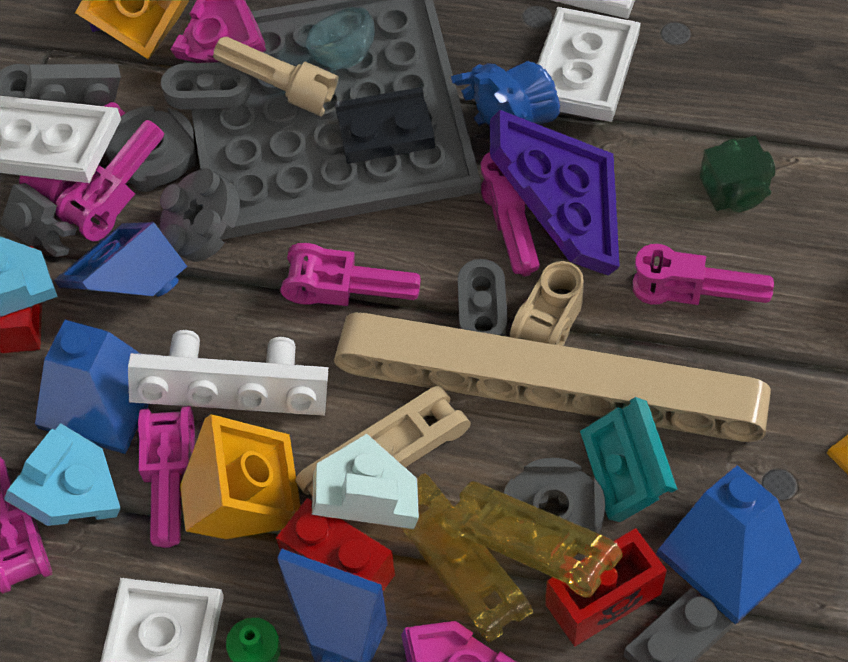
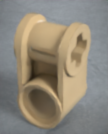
M559 261L548 265L542 271L530 296L522 304L515 316L510 337L564 346L570 328L581 311L583 304L584 280L583 274L577 266L570 262ZM556 289H567L570 292L567 294H557L553 291Z

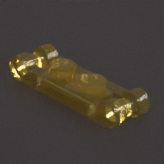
M423 473L417 477L418 507L424 504L430 509L419 515L414 529L402 527L401 529L467 612L482 637L490 643L503 634L502 628L515 619L520 622L532 614V607L521 590L426 473ZM495 591L503 602L490 610L483 602V599Z
M475 481L469 482L460 492V501L456 506H448L438 517L440 527L449 536L456 539L468 538L567 583L575 593L583 597H591L601 584L600 575L604 570H612L622 558L621 549L611 539ZM577 553L587 556L584 562L574 559Z

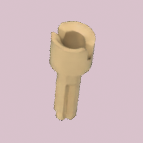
M229 37L220 38L213 53L215 60L286 91L285 96L288 97L289 103L318 116L324 114L323 105L331 101L339 76L308 62H304L302 65L298 64L295 67Z

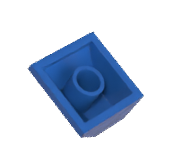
M154 222L122 223L54 281L59 288L144 296L156 295V297H159L170 291L178 283L179 279L176 276L187 265Z
M64 320L44 359L35 420L36 427L49 432L51 429L56 430L61 423L99 447L126 454L138 429L139 412L141 409H147L149 405L147 403L129 402L128 364L130 354L141 353L108 331Z
M738 465L701 496L656 553L701 595L711 600L716 608L735 625L790 576L802 562L778 499Z
M281 549L277 559L287 594L315 662H372L388 625L382 585Z

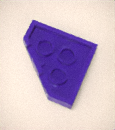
M499 110L490 119L491 159L571 263L609 276L620 267L614 154Z

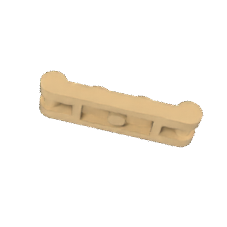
M434 386L304 468L297 475L295 482L304 494H311L313 496V474L316 464L365 434H368L406 468L444 442L453 441L462 436L468 430L471 423L461 410L455 411L449 404L451 398L441 386ZM434 416L438 421L429 426L423 418Z

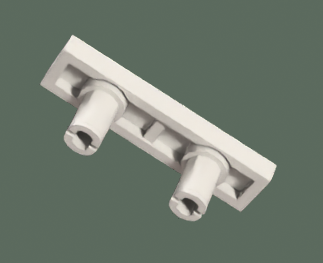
M179 330L173 334L169 356L130 354L128 364L129 402L325 416L328 367L295 365L296 346L293 340L286 337H275L269 341L266 363L198 358L200 339L196 333L189 330Z

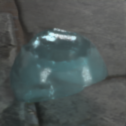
M363 7L345 8L316 23L308 33L305 42L311 57L324 67L342 69L355 66L367 56L369 48L374 41V20L368 10Z

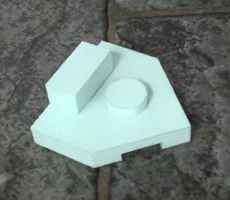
M365 434L316 464L313 474L312 515L414 529L419 518L417 478L368 434Z

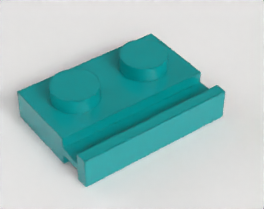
M637 397L629 400L631 404L625 408H616L580 431L595 479L601 486L604 494L607 517L609 520L622 522L657 502L660 495L678 490L646 400Z

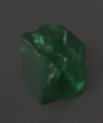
M756 136L740 140L731 139L718 146L704 149L699 177L716 212L727 208L736 212L747 211L756 207L767 196L771 195L772 192L769 187L771 179L775 176L774 160L768 151H763Z

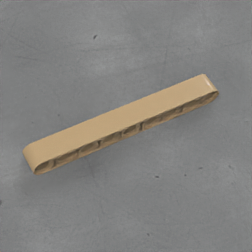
M357 312L346 316L334 358V363L338 368L357 376L427 388L441 386L445 391L601 418L616 408H625L631 404L629 400L637 397L647 401L655 426L659 428L740 442L758 441L766 435L771 388L767 383L752 377Z

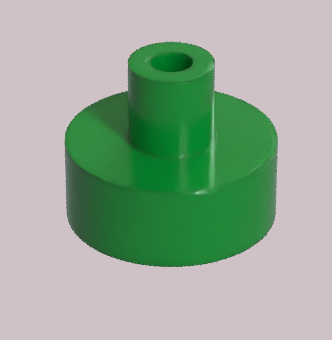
M247 618L235 624L229 631L226 639V650L231 662H277L281 652V644L272 624L261 618Z

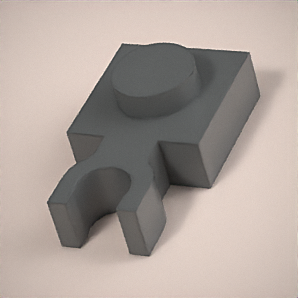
M22 183L12 186L0 224L27 245L33 247L43 245L54 257L68 255L70 249L61 243L59 235L61 237L75 235L77 231L68 222H58L54 219L57 205L30 185Z

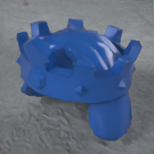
M527 61L508 71L491 63L479 64L471 72L451 76L452 83L457 86L470 84L461 92L465 101L475 100L479 113L473 119L478 126L485 123L490 126V119L499 110L538 125L554 121L560 113V102L556 86L551 79L552 77L541 65Z

